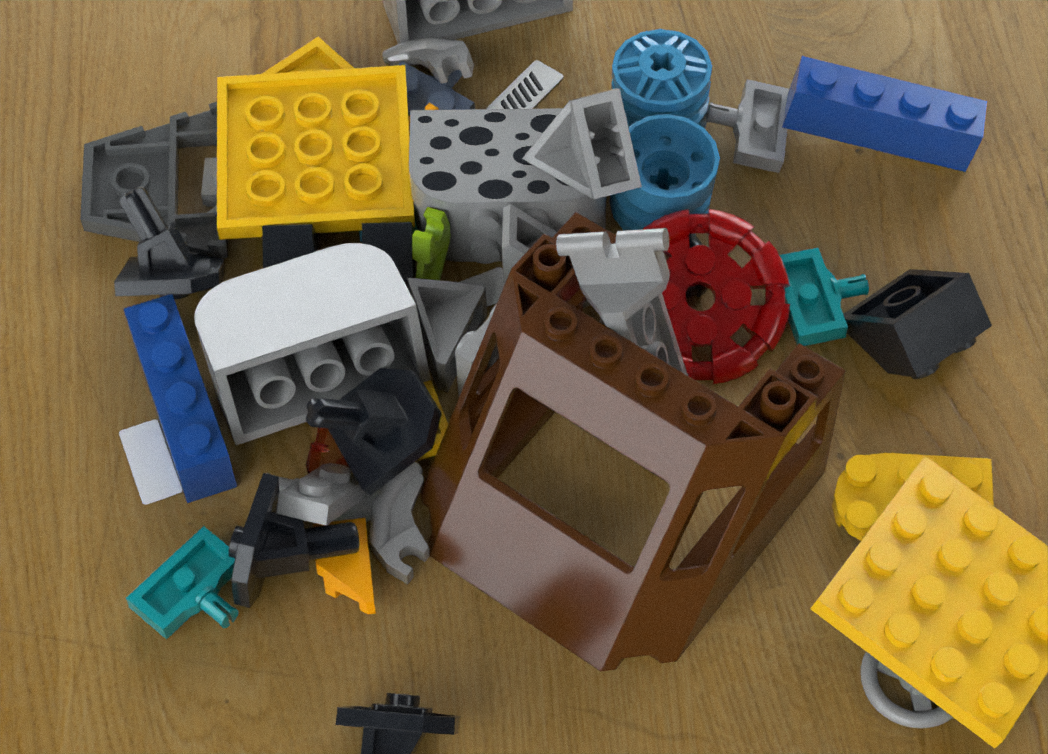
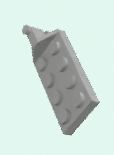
M666 228L617 231L616 244H611L607 232L559 234L556 240L558 255L570 256L581 291L601 317V323L687 375L662 292L666 290L670 277L663 252L669 248L668 230Z

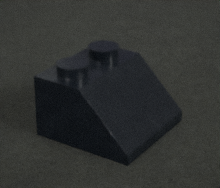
M909 269L843 314L848 325L847 334L887 373L909 376L912 379H920L933 374L938 370L939 362L952 353H958L973 346L976 343L975 337L992 326L970 274L960 272Z

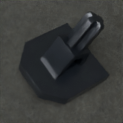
M143 186L134 188L120 198V204L141 240L137 245L138 257H130L114 281L115 296L159 295V297L173 294L174 300L188 297L189 294L214 288L222 282L225 275L224 259L205 254H192L174 222L165 223L146 188Z
M379 368L339 400L326 398L311 399L306 405L308 413L305 419L311 427L328 428L362 490L371 496L433 448L442 413L415 372L412 370Z
M263 473L245 526L237 525L230 541L229 557L235 558L231 579L234 604L250 608L260 595L265 577L309 571V560L358 552L360 542L355 523L346 522L304 529L303 520L276 513L278 495L280 493L279 477Z
M386 693L385 703H372L371 707H337L336 725L363 727L361 754H414L426 733L458 734L461 716L432 713V708L419 707L420 696Z

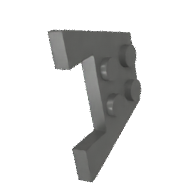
M217 102L209 104V111L190 117L187 112L170 116V123L144 131L143 126H139L84 144L80 217L84 231L140 242L139 235L120 204V198L128 191L143 186L148 191L165 223L174 222L190 252L218 258H228V239L219 240L217 232V212L178 215L179 149L217 146Z

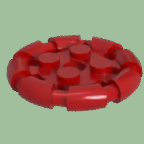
M689 209L654 220L643 229L666 228L669 233V248L663 252L669 257L666 262L670 277L666 290L662 292L687 375L694 380H713V384H718L750 373L759 366L757 360L767 350L773 352L785 331L789 318L790 304L785 302V288L789 287L790 284L785 266L777 250L770 241L763 242L752 231L755 226L740 217L720 210L708 209V214H689ZM708 233V246L696 245L689 248V234ZM738 246L751 257L743 268L729 256ZM696 285H703L709 288L714 296V304L704 311L692 309L686 301L688 289ZM751 289H765L764 305H750L752 298ZM741 326L752 336L743 347L731 339ZM692 346H710L711 361H693Z

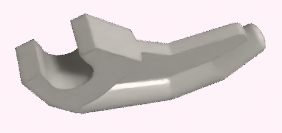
M437 37L404 41L384 50L382 53L383 61L387 65L390 64V66H397L401 61H404L409 65L421 64L429 68L441 84L448 82L449 74L456 70H461L463 78H469L473 75L474 63L464 41Z
M416 462L381 487L372 502L369 546L376 558L389 574L407 585L414 577L413 568L404 564L401 560L408 555H414L423 562L429 558V547L414 523L412 510L424 484L423 469Z

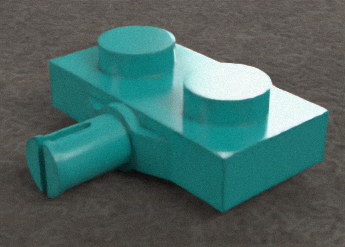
M819 248L780 255L790 284L789 287L785 288V302L790 304L788 322L796 344L800 343L803 346L846 338L848 325L840 307L841 299L868 295L869 285L866 275L861 274L860 276L837 280L826 268Z
M203 526L126 597L129 608L166 640L191 616L202 610L219 623L222 628H227L230 626L229 620L234 622L239 611L218 594L221 588L232 578L235 558L229 557V546Z

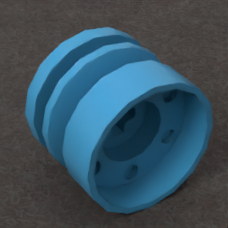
M657 29L640 32L625 40L615 52L612 65L611 88H620L628 127L647 116L670 114L688 118L706 129L712 64L707 50L696 39L679 31Z
M670 114L647 116L633 123L629 127L642 187L610 195L609 202L613 218L623 230H640L664 215L689 209V214H708L720 161L716 142L704 127L692 120Z

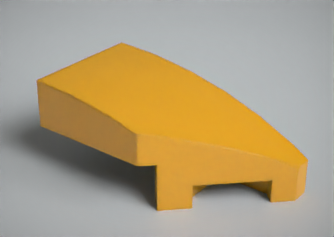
M366 518L332 521L328 525L346 522L355 523L358 529L360 546L359 551L354 554L315 559L317 574L323 577L325 593L334 598L343 594L359 602L360 611L366 614H376ZM316 523V524H313V527L326 526V525H321V524H317V523Z

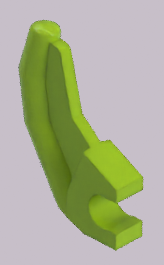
M427 207L423 214L426 219L425 231L415 230L412 235V259L418 261L416 278L440 280L450 243V223L444 211Z

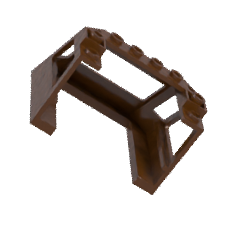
M575 212L552 238L543 234L510 270L421 491L422 503L429 508L432 534L428 541L429 556L600 672L616 670L625 658L650 655L660 663L676 662L825 473L846 370L798 343L776 371L770 368L739 406L733 404L583 312V304L587 299L581 291L570 256L558 255L556 247L557 236L559 234L607 232L611 244H616V235ZM497 343L499 358L484 374ZM555 412L669 484V494L635 566H631L498 479ZM817 416L816 424L813 425L801 442L797 444L796 441ZM742 486L676 569H671L669 564L703 492L712 489Z

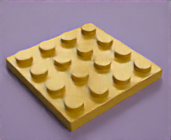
M405 65L217 77V232L219 240L263 237L262 226L312 224L316 233L362 230V223L412 222L413 227H415L414 204L409 174L410 131Z
M925 456L810 609L993 748H996L1004 741L1048 673V546Z

